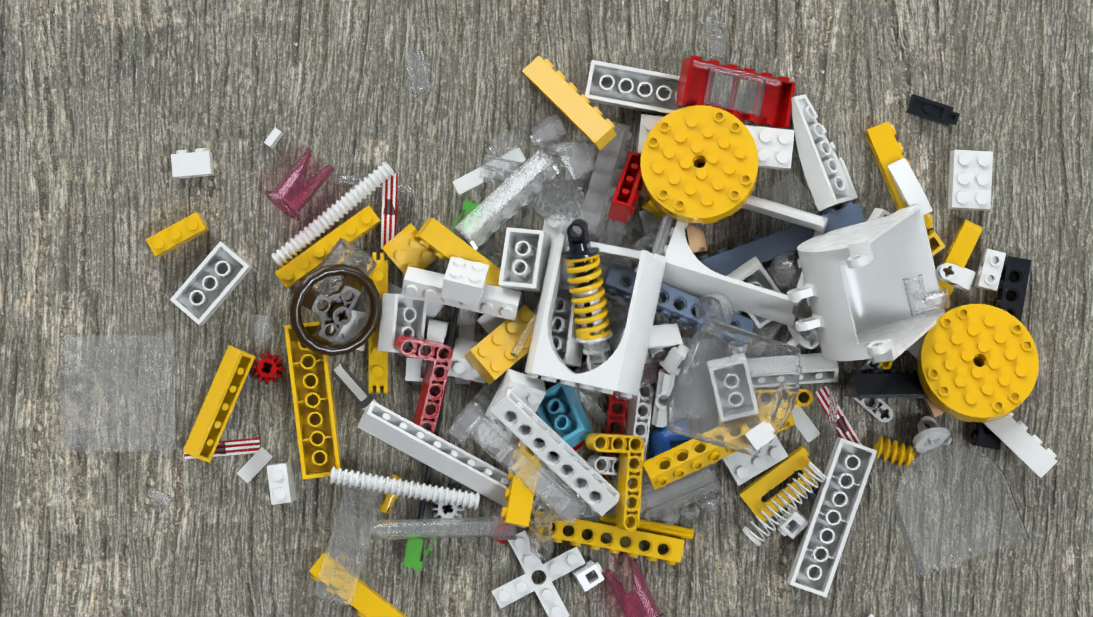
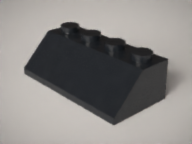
M851 369V373H844V396L928 398L920 383L917 369H906V372H899V369H888L887 373H881V369H869V373H863V369Z

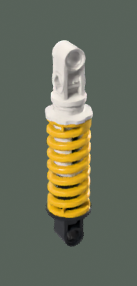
M575 219L567 228L570 250L564 252L562 256L568 266L566 272L568 274H575V276L569 277L567 281L570 284H577L569 289L571 294H576V296L571 298V303L577 304L572 311L574 314H579L574 319V323L581 324L580 327L576 328V340L579 343H583V353L587 355L588 370L591 371L609 359L607 351L610 350V345L607 339L613 336V332L608 327L610 320L606 316L608 309L605 307L607 301L603 296L605 289L601 286L603 284V278L600 276L602 269L598 266L600 264V249L598 247H591L587 223L583 219ZM573 226H579L582 233L574 232Z

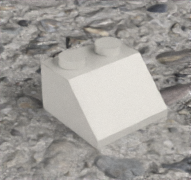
M456 338L448 376L486 384L482 376L465 358V355L478 342Z

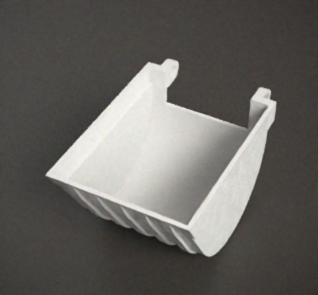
M921 204L899 209L890 216L818 235L797 247L799 255L797 262L799 268L802 267L804 276L802 278L803 286L788 291L787 295L789 301L807 298L808 306L811 305L812 316L796 321L794 323L797 332L816 328L817 344L820 343L822 356L827 360L854 361L874 358L875 363L893 361L936 325V320L945 313Z

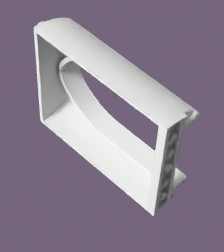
M753 195L741 207L814 229L813 237L824 234L828 222L826 217ZM676 220L675 227H671L669 232V245L666 244L663 250V256L667 260L662 283L695 297L793 327L802 299L789 301L788 295L736 280L710 270L696 258L687 243L685 228L689 223ZM801 272L797 288L803 286V272Z
M554 234L525 367L526 377L537 379L539 375L541 380L554 383L558 379L560 384L573 387L578 383L579 388L594 391V387H597L598 392L613 395V391L621 392V397L632 399V395L638 396L667 258L659 254L649 253L646 250L638 251L590 241L591 247H598L600 253L639 260L626 327L620 344L611 357L602 365L591 371L576 374L559 357L552 338V316L564 263L562 254L569 247L568 236Z

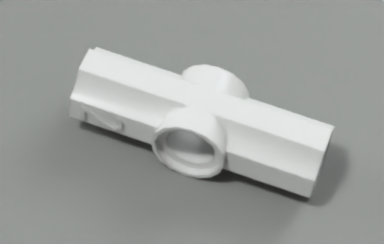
M664 368L659 369L651 421L652 425L662 428L668 426L675 375H670ZM661 396H667L668 398L665 399V400H662V399H660L659 397H661Z

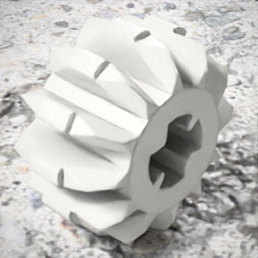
M435 501L434 503L438 506L431 507L432 510H438L433 517L435 518L440 515L439 523L445 518L446 525H449L450 518L453 523H457L455 515L459 518L463 516L457 511H463L464 508L462 506L456 507V504H453L451 507L453 512L449 511L448 513L444 512V502L439 504L438 501Z

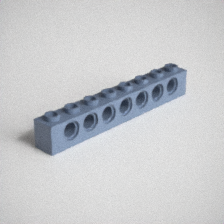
M612 262L607 269L602 287L607 294L612 296L618 295L624 301L631 303L637 272ZM620 281L625 282L627 288L622 287ZM661 283L659 296L662 298L663 303L657 302L656 312H659L660 316L676 319L682 325L688 324L693 326L699 332L710 333L712 337L727 340L736 347H742L748 342L755 321ZM674 303H677L681 310H677L674 307ZM691 310L696 311L698 317H694L691 313ZM709 318H713L716 322V325L712 324L709 321ZM727 325L732 326L733 332L727 329Z

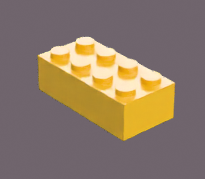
M526 304L517 311L515 321L509 319L504 321L465 355V358L488 385H491L529 352L536 316Z

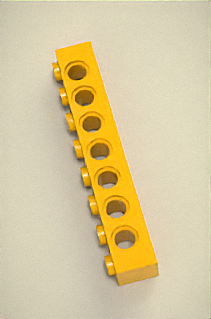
M782 397L759 407V413L736 418L644 461L645 473L654 490L750 446L742 435L762 421H765L766 424L769 422L775 430L773 434L795 425L792 412Z
M536 509L533 510L529 533L532 534L533 538L543 539L546 536L551 537L553 542L562 543V540L570 541V545L581 547V544H587L589 549L600 550V547L607 548L609 553L619 554V551L627 552L626 556L638 558V555L646 556V560L657 562V558L665 560L664 563L676 565V562L681 563L685 543L683 538L637 529L635 531L619 529L616 525ZM548 521L555 524V529L551 532L544 529V524ZM566 525H571L574 528L572 535L568 536L563 533V528ZM590 529L593 532V536L590 539H584L582 537L583 530ZM603 533H610L612 539L610 542L604 543L601 541V535ZM624 536L629 537L631 540L630 544L626 547L620 545V539ZM647 540L649 548L647 550L639 549L640 541ZM660 544L668 546V551L665 554L658 552Z

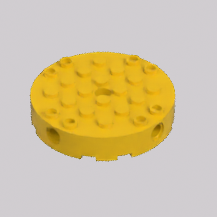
M696 105L675 110L663 117L646 137L641 152L643 184L652 202L669 217L689 224L718 222V220L737 212L747 202L754 190L758 175V151L755 141L747 127L738 118L722 109ZM697 163H704L705 166L702 168H697L694 165Z
M986 304L962 305L949 310L936 320L937 324L925 334L917 355L919 380L923 390L933 404L941 411H945L958 420L982 423L1001 419L1018 408L1031 393L1039 370L1036 345L1026 327L1010 313ZM973 361L981 363V367L976 366Z

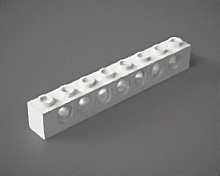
M509 388L492 403L489 410L496 420H500L510 433H514L525 447H529L537 459L546 463L552 473H556L566 486H570L580 499H584L592 511L603 516L618 503L620 493ZM508 412H514L516 416H511ZM522 425H527L530 429H525ZM536 438H540L544 442H538ZM550 452H556L558 455L554 456ZM564 465H569V466H571L572 468H571V469H567V468L564 467ZM578 478H583L586 482H581ZM596 491L600 495H594L592 492Z

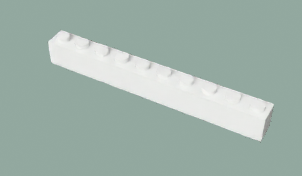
M925 334L907 349L917 360L918 350ZM1013 413L1001 419L984 423L1040 478L1058 462L1055 459L1057 455L1050 448L1045 450L1040 445L1043 442L1035 434L1031 436L1026 432L1028 427L1022 421L1016 422L1012 418Z
M372 401L361 417L358 428L505 507L506 499H504V492L506 487H509L510 481L507 480L505 472L378 403ZM536 489L534 492L531 512L537 506L541 492Z

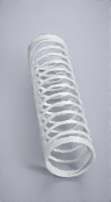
M809 461L807 465L821 478V480L817 478L815 475H813L810 471H808L805 467H803V469L810 476V478L814 481L816 485H814L809 480H807L803 475L798 473V475L806 483L810 490L805 488L796 479L792 478V480L798 485V487L802 490L805 496L799 493L796 489H794L789 483H787L788 487L794 492V494L798 497L800 502L796 500L794 497H792L789 493H787L784 489H782V491L791 500L795 507L790 505L781 496L776 494V496L789 510V512H787L781 506H779L774 500L771 499L772 503L779 509L784 518L777 514L774 510H772L768 505H766V507L775 516L779 523L775 522L767 514L760 510V512L767 518V520L773 526V528H771L766 523H764L758 516L755 515L758 521L767 530L768 534L762 531L759 527H757L752 521H750V523L756 528V530L760 533L763 539L755 535L746 526L742 528L744 534L754 544L760 546V541H765L763 534L770 536V532L767 529V527L773 531H776V528L772 522H774L777 525H781V522L778 519V517L783 520H786V516L783 513V511L789 515H792V512L788 506H790L793 509H797V506L794 503V501H796L799 504H802V500L799 497V495L805 499L808 498L806 492L803 489H805L809 493H813V490L809 484H811L815 488H818V484L815 481V479H817L820 482H824L825 479H827V477L812 462Z

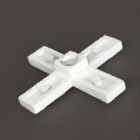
M525 530L508 538L525 573L492 590V594L500 609L535 591L548 617H569L570 615L552 581L586 564L578 547L575 546L555 558L542 563ZM541 570L545 573L546 579L543 583L537 584L532 580L534 571Z

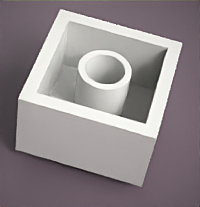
M451 256L443 280L440 298L479 306L486 284L489 265Z

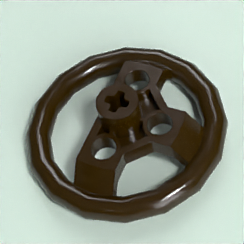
M341 263L322 266L306 275L294 290L289 306L291 327L299 342L312 352L327 356L349 354L364 345L376 331L381 316L380 294L373 280L359 268ZM344 276L343 283L338 291L325 295L312 288L314 284L326 277ZM363 286L369 297L370 308L365 326L350 340L344 343L333 344L343 326L350 322L352 318L351 311L361 295ZM352 291V297L349 300H344V293ZM326 300V306L323 309H318V302ZM302 305L317 313L320 325L313 335L308 334L302 323ZM333 325V332L325 334V328Z

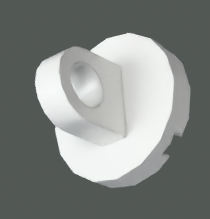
M797 315V316H796V319H795V322H796V321H799V320H802V319H805V318H803V317L798 318V315ZM787 325L792 337L783 347L788 352L798 343L808 349H814L819 345L815 337L817 334L816 328L797 332L795 325L793 327Z
M924 416L918 422L919 433L912 442L917 452L929 454L937 452V449L940 447L942 449L946 448L951 443L952 438L948 429L939 427L934 418ZM924 423L928 424L931 428H927Z

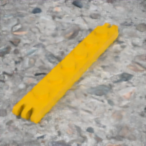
M373 252V260H369V277L373 280L380 294L382 308L383 293H388L389 262L385 260V252H380V260H377V252ZM380 319L376 331L369 338V394H373V386H376V394L381 393V386H384V394H388V352L378 351Z

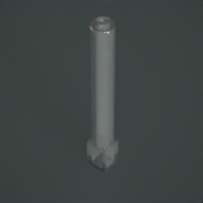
M492 513V517L376 520V524H372V536H376V540L492 537L493 540H516L517 526L502 524L501 513Z

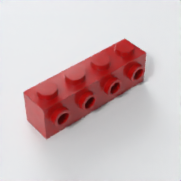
M632 151L628 153L608 214L610 219L627 223L628 217H633L636 207L633 203L637 204L640 195L637 190L641 191L643 186V180L641 179V154Z

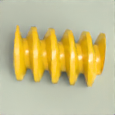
M883 435L878 436L873 448L877 450L876 459L883 455V462L891 458L890 464L892 465L897 460L898 467L905 463L906 470L912 464L916 454V448L913 450L911 445L905 448V443L898 445L897 440L891 443V439L888 437L883 441Z

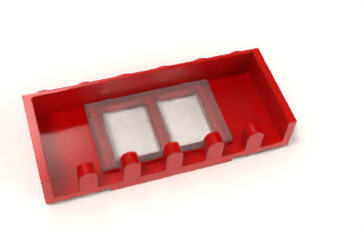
M694 55L682 61L675 105L682 107L696 105L712 106L727 111L741 121L778 129L788 128L792 109L791 98L794 97L796 82H791L790 78L782 76L775 78L772 77L773 74L766 72L758 74L755 73L754 69L750 68L741 70L737 69L738 66L733 64H726L724 66L720 65V62L717 60H708L707 62L703 61L702 57Z

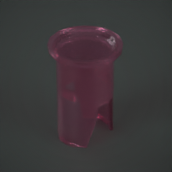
M306 148L303 155L272 191L266 190L264 192L265 196L277 208L296 221L300 220L299 212L327 178L335 172L334 168L329 164L314 174L308 182L303 179L302 175L312 157V150Z
M637 558L630 560L636 590L626 594L623 586L610 569L604 572L623 617H663L666 615L665 612L662 613L658 610Z

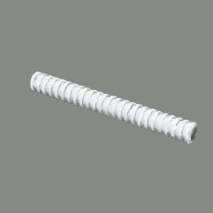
M382 162V166L379 165L377 170L374 169L372 174L369 173V177H364L363 182L360 181L359 185L354 186V189L351 188L349 193H345L346 196L340 197V201L337 200L336 204H332L331 208L328 207L326 212H322L323 215L317 216V220L314 219L313 223H309L308 227L305 226L303 231L300 230L299 235H294V239L291 238L290 242L287 241L286 245H282L280 250L277 249V253L272 254L276 264L283 267L285 266L284 263H289V259L292 260L294 255L297 256L298 252H302L303 248H307V244H312L311 241H315L317 236L320 237L321 233H325V229H330V225H335V221L338 222L340 217L343 218L344 214L349 213L348 210H353V206L356 207L358 202L361 203L363 198L366 199L367 195L372 194L371 191H376V187L379 188L381 183L384 184L386 179L389 180L391 175L394 176L393 169L386 162Z
M336 467L331 469L329 479L330 484L354 486L355 489L360 487L361 490L366 488L367 491L372 489V492L378 490V493L383 491L384 494L389 492L390 495L394 493L396 496L400 494L402 497L406 495L408 498L414 497V499L438 501L439 504L441 502H444L445 505L450 503L451 506L456 504V507L462 505V508L467 506L468 509L473 507L474 510L478 508L480 500L479 493L473 494L472 491L470 493H467L466 490L461 492V489L455 491V488L452 490L449 487L444 489L443 486L438 488L437 485L433 487L432 484L427 486L426 483H423V485L420 482L416 484L414 481L410 483L408 480H396L394 477L390 479L388 476L384 478L382 475L378 477L377 474L372 476L371 473L366 475V472L360 474V471L355 473L354 470L349 472L348 469L343 471L342 468L338 470Z

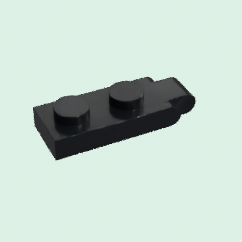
M914 94L911 95L906 110L907 114L943 126H948L949 124L957 125L960 115L954 112V108Z

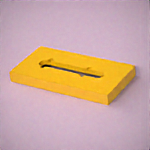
M800 447L741 490L739 495L751 511L763 522H766L767 518L760 510L770 518L774 516L766 505L776 513L779 512V509L772 503L771 499L782 508L786 507L776 494L766 502H762L761 497L768 493L769 490L795 473L796 470H802V475L816 485L804 471L803 467L820 480L821 478L807 465L811 460ZM801 477L796 479L805 488L810 489ZM794 481L790 483L799 493L804 494ZM788 486L783 488L792 497L798 498ZM782 490L777 493L786 502L791 503V500Z

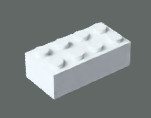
M220 241L173 295L170 301L198 325L203 326L253 267L225 243Z
M508 369L477 429V436L480 444L511 453L520 444V440L514 433H510L500 420H496L489 411L492 403L509 388L536 413L546 394L543 380L526 377V374ZM508 412L509 415L516 416L514 412ZM522 425L523 428H528L527 425Z

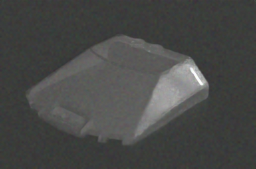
M711 319L696 331L667 401V429L675 434L756 456L760 453V449L753 451L742 435L762 421H765L766 424L769 422L775 430L773 434L778 429L783 428L793 410L800 388L798 383L799 375L802 373L800 349Z

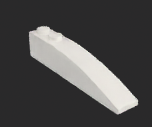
M806 94L792 97V117L799 158L807 185L818 211L831 209L857 199L858 196L843 159L841 157L838 158L834 152L836 147L833 142L829 143L825 136L827 131L824 126L817 122L816 118L818 115Z

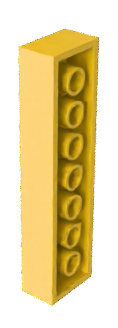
M319 321L303 323L310 335H313L320 325ZM285 325L302 479L330 476L333 467H336L338 470L342 468L343 470L330 359L327 355L312 352L299 342L291 325Z

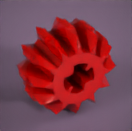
M267 352L266 357L261 353L259 354L261 361L257 358L254 359L258 366L254 365L252 369H257L258 371L253 376L261 375L258 382H262L265 378V384H269L271 378L272 382L276 383L277 379L275 376L283 377L278 371L285 370V367H279L284 361L278 360L276 362L278 354L273 355L271 359V352ZM266 363H268V365H272L270 373L269 371H264V369L266 368Z

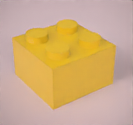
M411 223L382 247L384 252L404 275L408 266L425 269L437 259L433 254L435 251L429 247L426 249L418 243L419 239L415 237L418 231Z

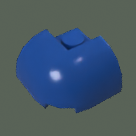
M686 420L669 421L668 426L653 428L649 437L650 459L689 440Z

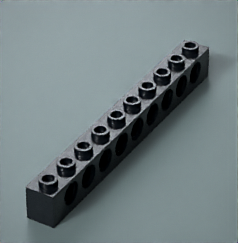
M1007 256L1005 257L997 289L999 290L998 298L994 299L993 306L1002 310H1008L1011 315L1021 322L1031 260ZM1011 272H1014L1017 276L1015 282L1009 280ZM1007 291L1013 293L1012 301L1006 299ZM976 422V428L971 434L973 446L1000 450L1001 440L992 431L986 434L983 430L985 424Z

